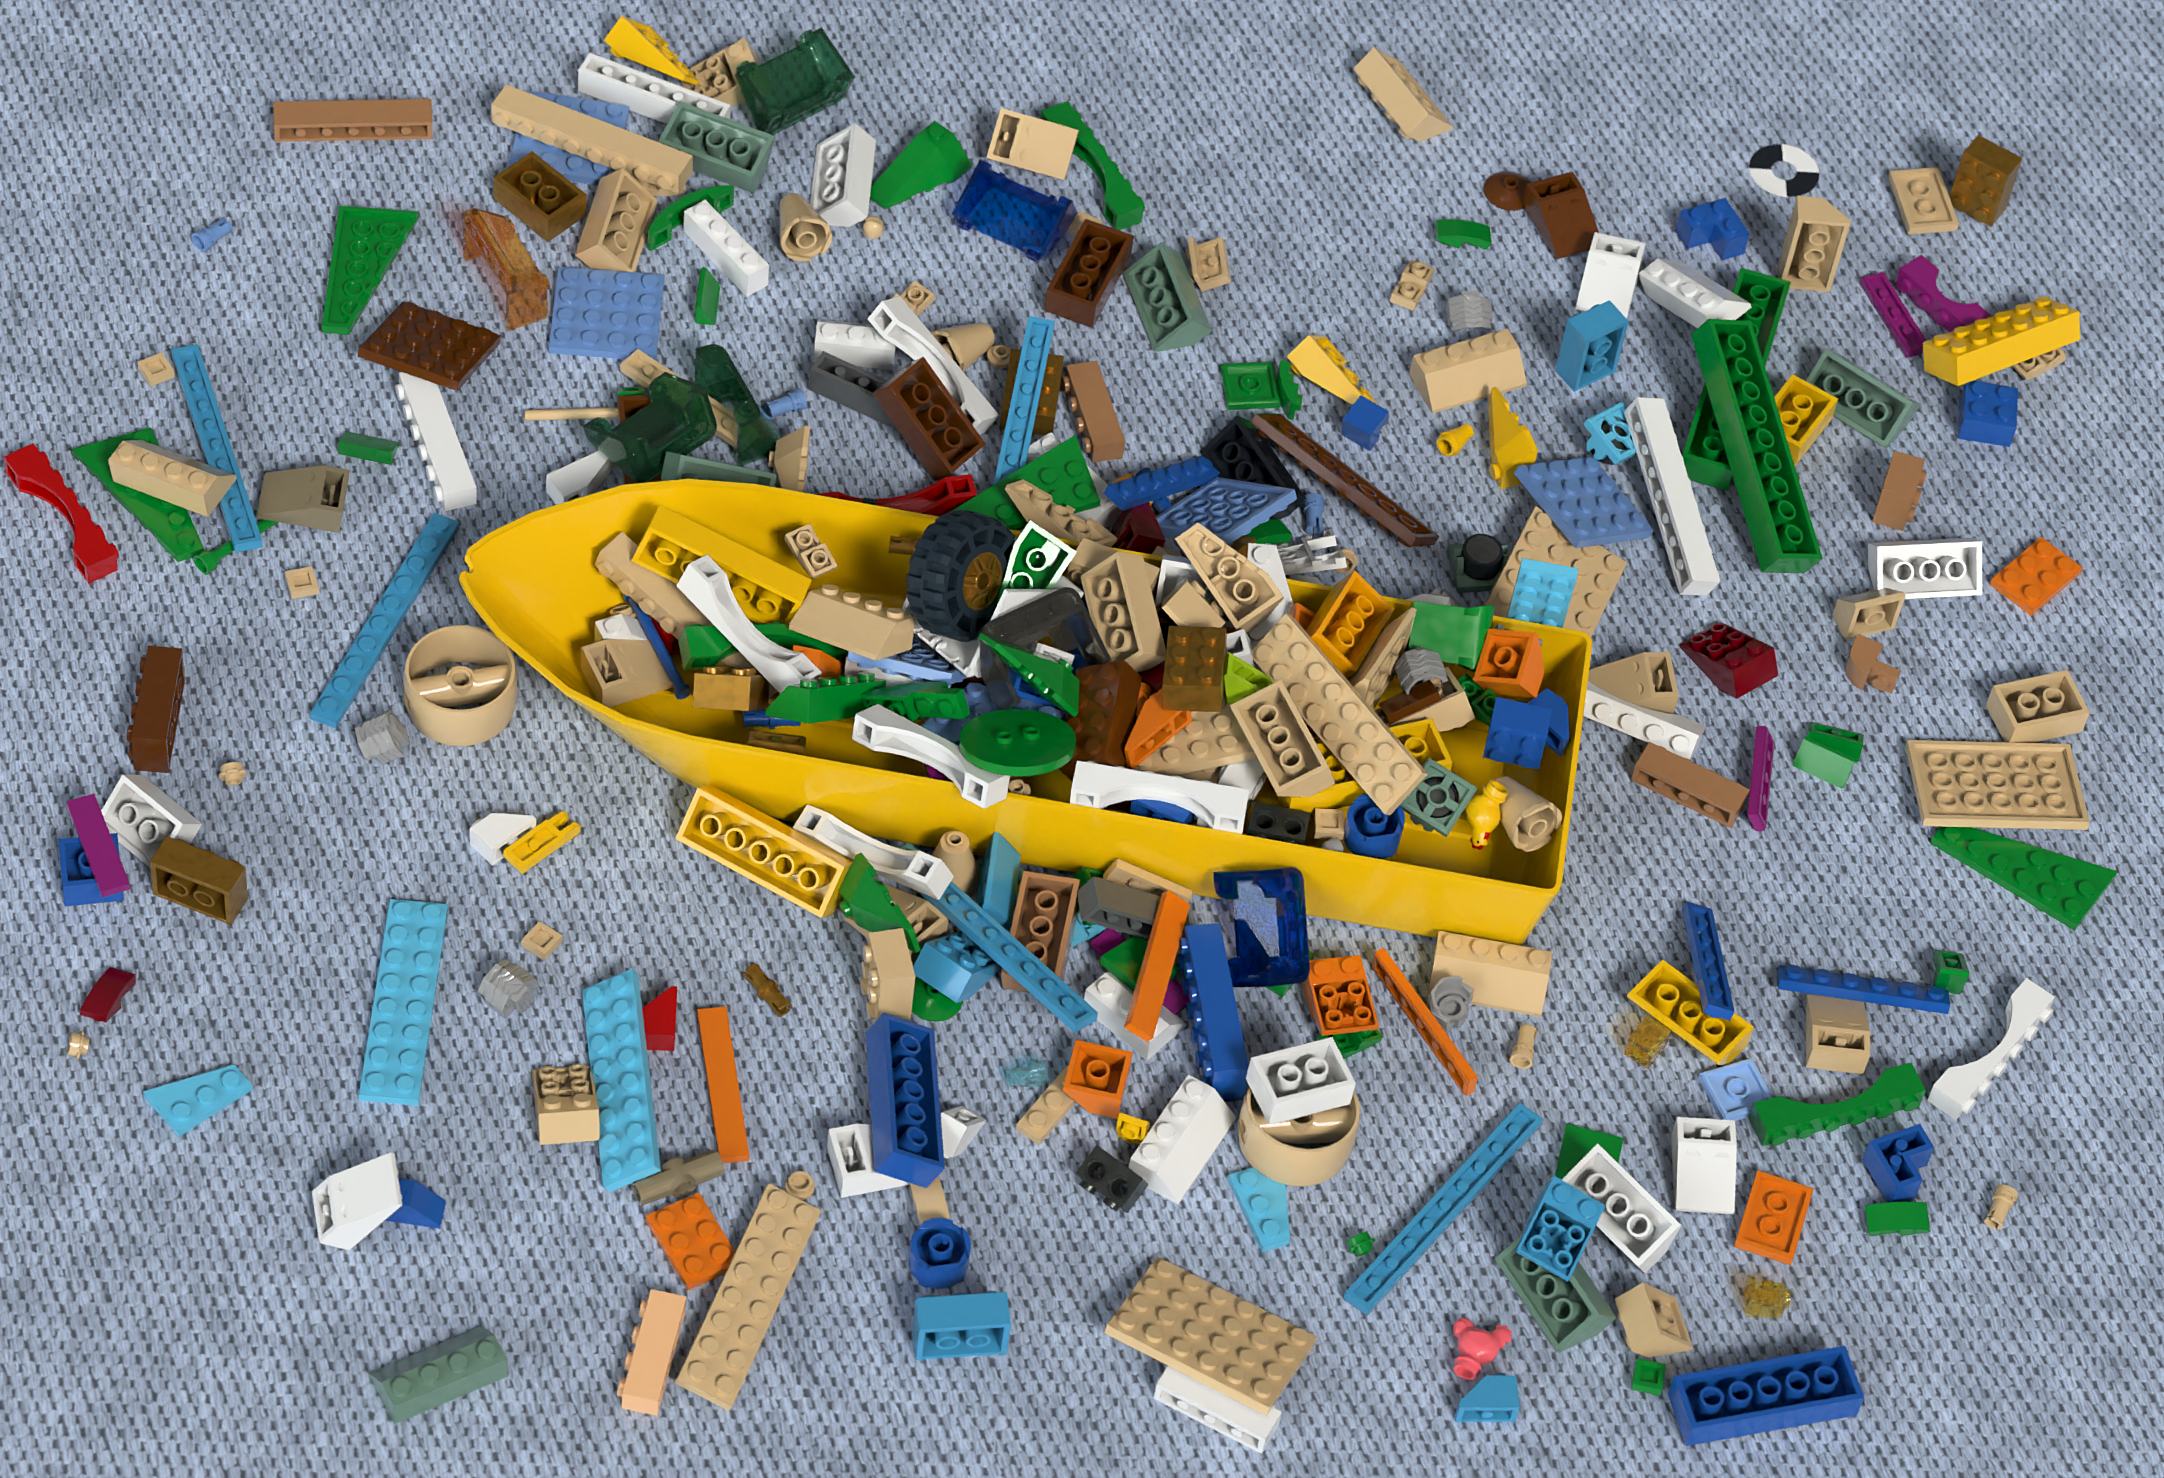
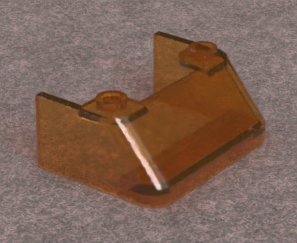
M478 208L463 211V259L466 262L483 256L506 292V328L508 332L546 319L547 290L550 289L549 280L545 274H541L517 236L512 220H507L503 215Z

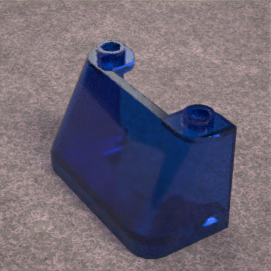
M980 159L952 212L953 218L957 221L956 225L965 231L973 229L1026 253L1025 256L1034 262L1039 263L1040 260H1046L1077 215L1073 201L1062 195L1057 201L1056 196L1052 194L1049 197L1010 180L1004 173L990 170L992 165Z
M1294 867L1213 872L1214 887L1218 897L1224 900L1233 899L1237 957L1227 958L1233 987H1272L1304 982L1310 973L1304 879L1300 870Z

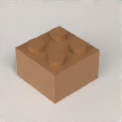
M1894 450L1872 520L1873 523L1903 531L1906 522H1912L1916 510L1912 505H1918L1922 489L1917 486L1923 487L1927 471L1922 470L1925 459Z

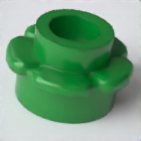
M1368 1231L1352 1237L1346 1242L1350 1248L1348 1252L1350 1254L1356 1253L1357 1257L1369 1253L1373 1250L1372 1244L1375 1242V1238H1371Z

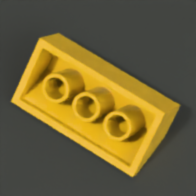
M1663 959L1627 995L1630 1000L1718 1065L1731 1063L1748 1046L1754 1026L1735 1012L1730 1021L1723 1018H1713L1703 1013L1698 985Z

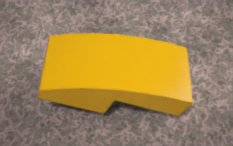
M1120 1112L1116 1127L1117 1137L1123 1138L1129 1144H1141L1150 1131V1122Z

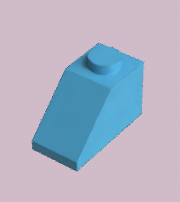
M1503 1373L1486 1375L1458 1403L1455 1422H1515L1520 1408L1516 1375H1506Z

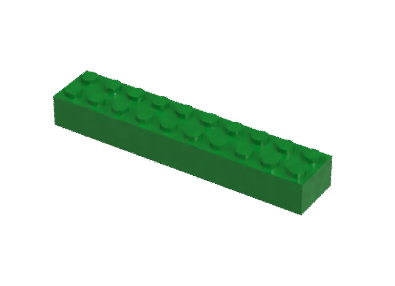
M1740 268L1733 293L1749 302L1751 308L1736 320L1752 322L1761 356L1766 367L1791 282ZM1704 383L1682 457L1688 478L1691 481L1728 491L1732 479V471L1708 390Z
M1708 319L1691 334L1761 572L1805 573L1823 558L1752 322L1745 320Z

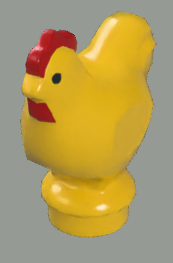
M1489 780L1487 785L1483 786V794L1474 795L1459 817L1460 819L1467 820L1472 827L1473 832L1470 842L1474 849L1481 850L1483 846L1487 845L1490 833L1500 821L1499 805L1506 801V797L1509 794L1508 789L1496 780Z

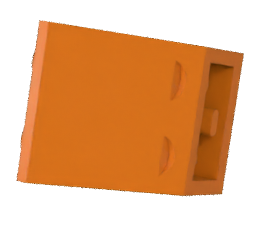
M1361 955L1304 961L1300 981L1307 1007L1322 1036L1379 1029Z

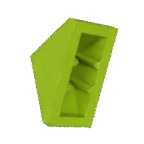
M1230 652L1225 655L1224 683L1227 704L1236 703L1273 684L1269 676Z

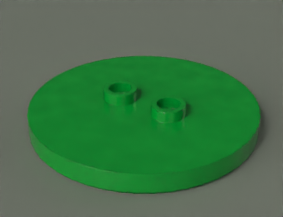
M1003 709L981 714L968 721L960 731L959 747L965 759L982 770L1006 776H1034L1054 771L1068 763L1075 754L1076 736L1073 729L1066 722L1053 715L1028 709Z

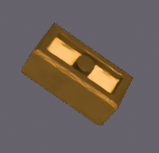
M750 730L747 746L804 756L806 737Z

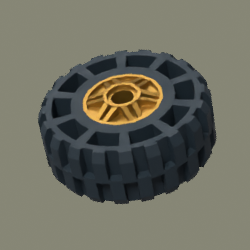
M955 510L938 517L935 523L930 524L924 530L922 538L918 539L915 545L916 549L913 556L911 555L908 564L910 567L909 573L906 575V583L908 584L906 595L908 602L911 604L910 610L913 616L925 630L960 642L979 640L978 636L981 633H985L994 614L1013 543L1015 542V536L999 519L968 510Z

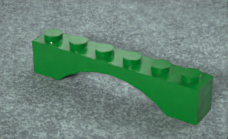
M1068 101L1041 110L1040 119L1079 130L1072 154L1084 161L1100 181L1104 193L1102 215L1109 225L1114 229L1122 230L1141 223L1143 211H1145L1143 199L1136 195L1129 180L1125 179L1119 172L1117 164L1111 161L1104 146L1095 139L1091 128L1087 127L1081 120L1079 112L1076 109L1074 110Z
M751 622L766 638L781 647L791 650L793 645L821 650L844 665L846 664L847 650L789 629V624L773 622L757 625ZM690 625L684 628L678 640L684 670H703L704 667L715 666L728 656L740 652L715 626Z
M1911 1062L1885 1069L1880 1078L1869 1089L1845 1101L1829 1104H1809L1778 1096L1754 1102L1748 1118L1762 1146L1769 1144L1777 1146L1792 1138L1799 1137L1804 1139L1810 1137L1813 1133L1823 1130L1832 1132L1843 1125H1859L1870 1118H1885L1893 1112L1901 1110L1906 1112L1912 1111L1920 1106L1926 1090Z

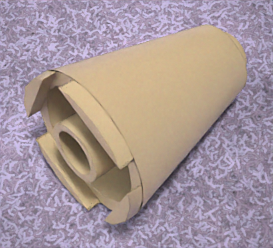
M791 193L784 196L780 201V245L786 256L795 261L813 260L812 256L819 253L820 255L824 254L832 241V233L828 223L802 195Z
M983 322L937 329L930 332L963 372L976 362L994 344L995 340L992 328Z
M1505 776L1495 779L1509 791L1506 801L1500 804L1499 807L1500 820L1512 844L1517 849L1521 848L1525 852L1534 851L1546 845L1552 839L1550 834L1554 828L1558 831L1561 826L1562 815L1559 808L1510 777Z
M949 831L942 836L932 856L944 862L954 875L951 881L972 898L978 888L979 874L969 839L960 831Z

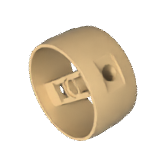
M455 625L443 627L422 637L408 654L403 673L404 702L411 722L423 735L445 745L470 746L492 739L508 725L517 703V668L510 649L496 635L474 626ZM454 662H469L485 667L471 670L465 666H456L450 669L447 674L422 677L433 668ZM491 701L483 706L472 709H448L449 707Z
M1249 1086L1243 1100L1238 1121V1137L1242 1153L1252 1167L1273 1181L1289 1186L1302 1187L1323 1183L1341 1171L1353 1151L1360 1125V1107L1355 1091L1349 1105L1268 1125L1262 1110L1255 1109L1259 1104ZM1336 1142L1330 1146L1318 1149H1302L1286 1145Z

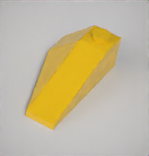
M621 16L604 39L611 47L610 52L620 59L623 57L694 85H697L699 82L684 63L677 60L679 56L667 48L669 44L650 25Z
M1308 335L1287 356L1292 362L1290 367L1299 376L1303 375L1353 405L1362 395L1379 405L1366 388L1362 386L1359 388L1357 383L1360 378L1355 372L1343 366L1347 362L1346 359L1326 336Z
M1497 387L1491 388L1488 401L1491 461L1489 471L1491 478L1497 481L1499 488L1504 489L1523 485L1514 475V472L1520 465L1535 464L1538 449L1526 425L1520 426L1518 424L1519 416L1517 413H1510L1508 401Z

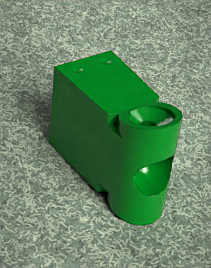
M1418 601L1412 602L1410 608L1413 607L1417 611L1406 651L1422 646L1423 649L1438 652L1443 664L1458 665L1475 672L1485 642L1484 638L1488 629L1492 628L1495 605L1464 608Z

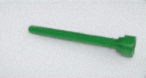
M262 519L257 523L260 534L278 522ZM232 541L226 542L214 551L203 550L194 556L196 567L205 575L217 569L219 560L234 551Z

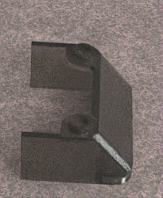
M1070 587L1061 588L993 619L983 625L979 632V635L983 633L1022 647L1050 636L1054 646L1061 651H1070L1078 647L1087 666L1108 663L1112 660L1079 593ZM979 639L981 676L998 710H1009L1021 703L1008 676L1009 667Z

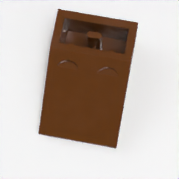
M1573 171L1527 184L1522 205L1555 258L1561 259L1589 251L1594 233H1599L1585 190Z

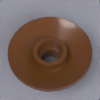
M1511 171L1497 172L1486 180L1484 194L1487 200L1497 208L1507 211L1524 209L1522 204L1526 186L1531 182L1519 173Z

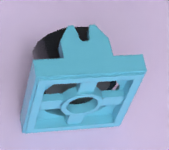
M1622 401L1588 418L1583 424L1591 434L1587 440L1586 450L1594 455V459L1604 464H1615L1616 466L1637 454L1624 413L1627 407Z

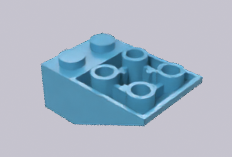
M959 931L926 942L913 969L915 976L954 1002L959 1003L972 997L1002 967L965 933Z
M1553 1176L1543 1185L1530 1211L1515 1252L1568 1282L1606 1205L1558 1177Z

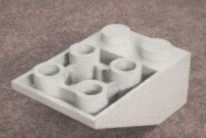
M1595 232L1589 250L1576 309L1587 311L1596 304H1602L1610 300L1627 319L1639 278L1638 273L1641 271L1646 243Z
M1677 1117L1671 1133L1675 1211L1734 1214L1737 1153L1735 1120Z
M852 1124L828 1130L827 1150L841 1198L909 1185L908 1182L875 1172L872 1125Z
M390 1152L331 1175L312 1191L319 1243L350 1250L402 1206L398 1169L394 1153Z

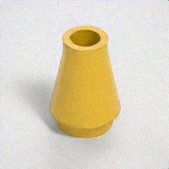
M1464 423L1459 427L1442 432L1437 440L1438 450L1445 456L1457 455L1468 440L1473 437V428L1469 424Z

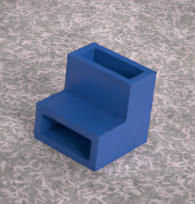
M1360 395L1342 419V436L1371 451L1379 441V431L1389 419V411Z

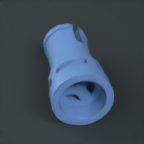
M222 217L208 228L196 231L192 234L194 245L202 252L207 251L211 246L215 245L217 240L233 231L231 223L228 221L224 224L227 219Z
M800 388L787 393L784 397L765 402V409L770 419L790 411L796 412L797 410L807 408L805 395Z
M1310 493L1305 495L1307 499L1303 502L1306 514V532L1311 534V528L1313 527V535H1319L1324 530L1322 520L1325 504L1324 497L1318 493Z

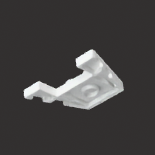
M1333 530L1322 531L1323 537L1312 539L1311 535L1301 538V544L1288 546V543L1278 545L1277 549L1285 575L1346 568V559L1342 550L1313 556V550L1337 545Z

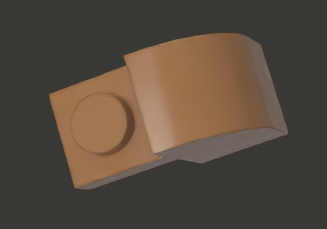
M1860 634L1857 635L1851 647L1845 666L1849 681L1862 691L1867 683L1878 690L1892 694L1901 670L1878 661L1883 644Z

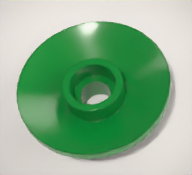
M915 977L912 1013L926 1021L940 1022L952 1018L960 1011L963 1001L956 1003L941 992L932 993L931 991L936 990L920 978Z

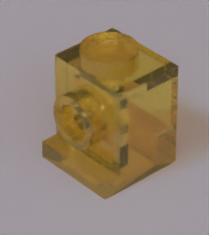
M1748 1277L1743 1291L1746 1317L1782 1318L1785 1307L1790 1306V1290L1785 1289V1283H1775L1770 1280L1755 1282V1277Z

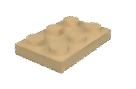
M1939 167L1890 171L1888 179L1908 235L1957 231L1959 222Z

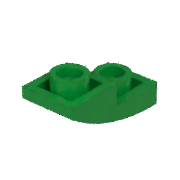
M1443 219L1435 222L1436 240L1444 245H1451L1459 249L1463 242H1467L1471 246L1487 250L1492 243L1490 226L1459 219Z
M1280 361L1277 385L1281 407L1287 418L1294 420L1295 410L1301 411L1303 395L1298 394L1299 383H1293L1294 373H1289L1290 362Z
M1270 519L1265 523L1257 525L1251 529L1249 534L1244 536L1255 538L1256 544H1266V542L1277 544V542L1289 543L1292 533L1280 519Z
M1466 673L1458 682L1466 693L1475 719L1489 726L1495 700L1498 696L1490 688L1484 691Z
M1369 1030L1325 1036L1319 1034L1316 1041L1332 1037L1343 1059L1380 1042L1383 1036L1379 1030Z
M1889 1202L1865 1205L1870 1237L1900 1232L1901 1236L1931 1232L1926 1202Z

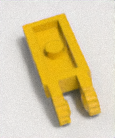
M561 811L551 819L544 820L505 848L503 857L521 874H524L566 842L580 833L581 826L577 822H573L559 831L558 829L569 820V815L565 811Z

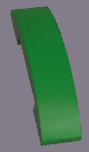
M722 185L705 188L673 202L651 224L648 230L647 249L651 252L670 241L672 229L684 223V211L706 200L718 213L733 206L734 187L732 185Z

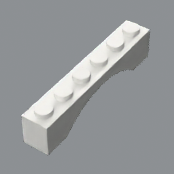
M901 297L884 300L878 305L868 320L879 334L914 360L924 356L979 435L985 433L1000 415Z
M708 554L689 563L676 586L780 694L788 685L800 684L802 679L818 680L822 672L803 653L791 651L777 645L755 628L737 603L727 574Z
M1589 681L1587 683L1583 716L1647 743L1651 742L1662 746L1668 751L1689 760L1696 752L1706 727L1705 725L1680 715L1654 711L1632 704L1605 692Z
M879 704L855 714L852 739L874 751L906 756L932 766L954 782L963 798L984 809L1007 798L1010 776L991 773L974 766L965 759L958 745Z
M1077 761L1071 788L1070 804L1102 809L1111 804L1126 800H1159L1191 811L1215 830L1242 834L1249 789L1236 785L1214 784L1206 780L1184 779L1181 776L1155 774L1151 771L1131 770L1122 766L1101 765L1092 761Z
M808 804L792 827L796 831L852 861L856 854L862 853L878 875L937 900H940L954 877L941 859L919 850H903L884 844L855 830L830 813Z
M2026 978L2011 995L2005 1009L2006 1032L2000 1044L1989 1054L1977 1061L1962 1066L1949 1067L1933 1085L1927 1101L1955 1120L1963 1112L1968 1114L1977 1101L1975 1099L1978 1094L1984 1096L1992 1084L1990 1080L1994 1076L1999 1078L2008 1065L2006 1061L2009 1058L2014 1060L2023 1048L2022 1043L2024 1040L2030 1042L2039 1029L2037 1025L2040 1022L2045 1024L2054 1012L2051 1006L2055 996Z

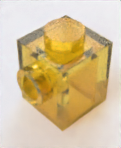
M1646 1016L1628 1038L1624 1054L1649 1069L1667 1046L1671 1030L1660 1021Z

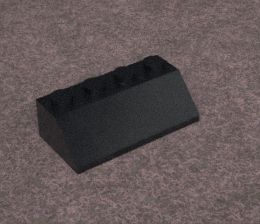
M1236 415L1200 453L1204 458L1210 460L1213 467L1220 472L1218 475L1220 478L1295 489L1297 499L1287 505L1285 510L1269 517V520L1285 518L1293 513L1307 498L1267 440L1257 433L1258 428L1251 424V421Z

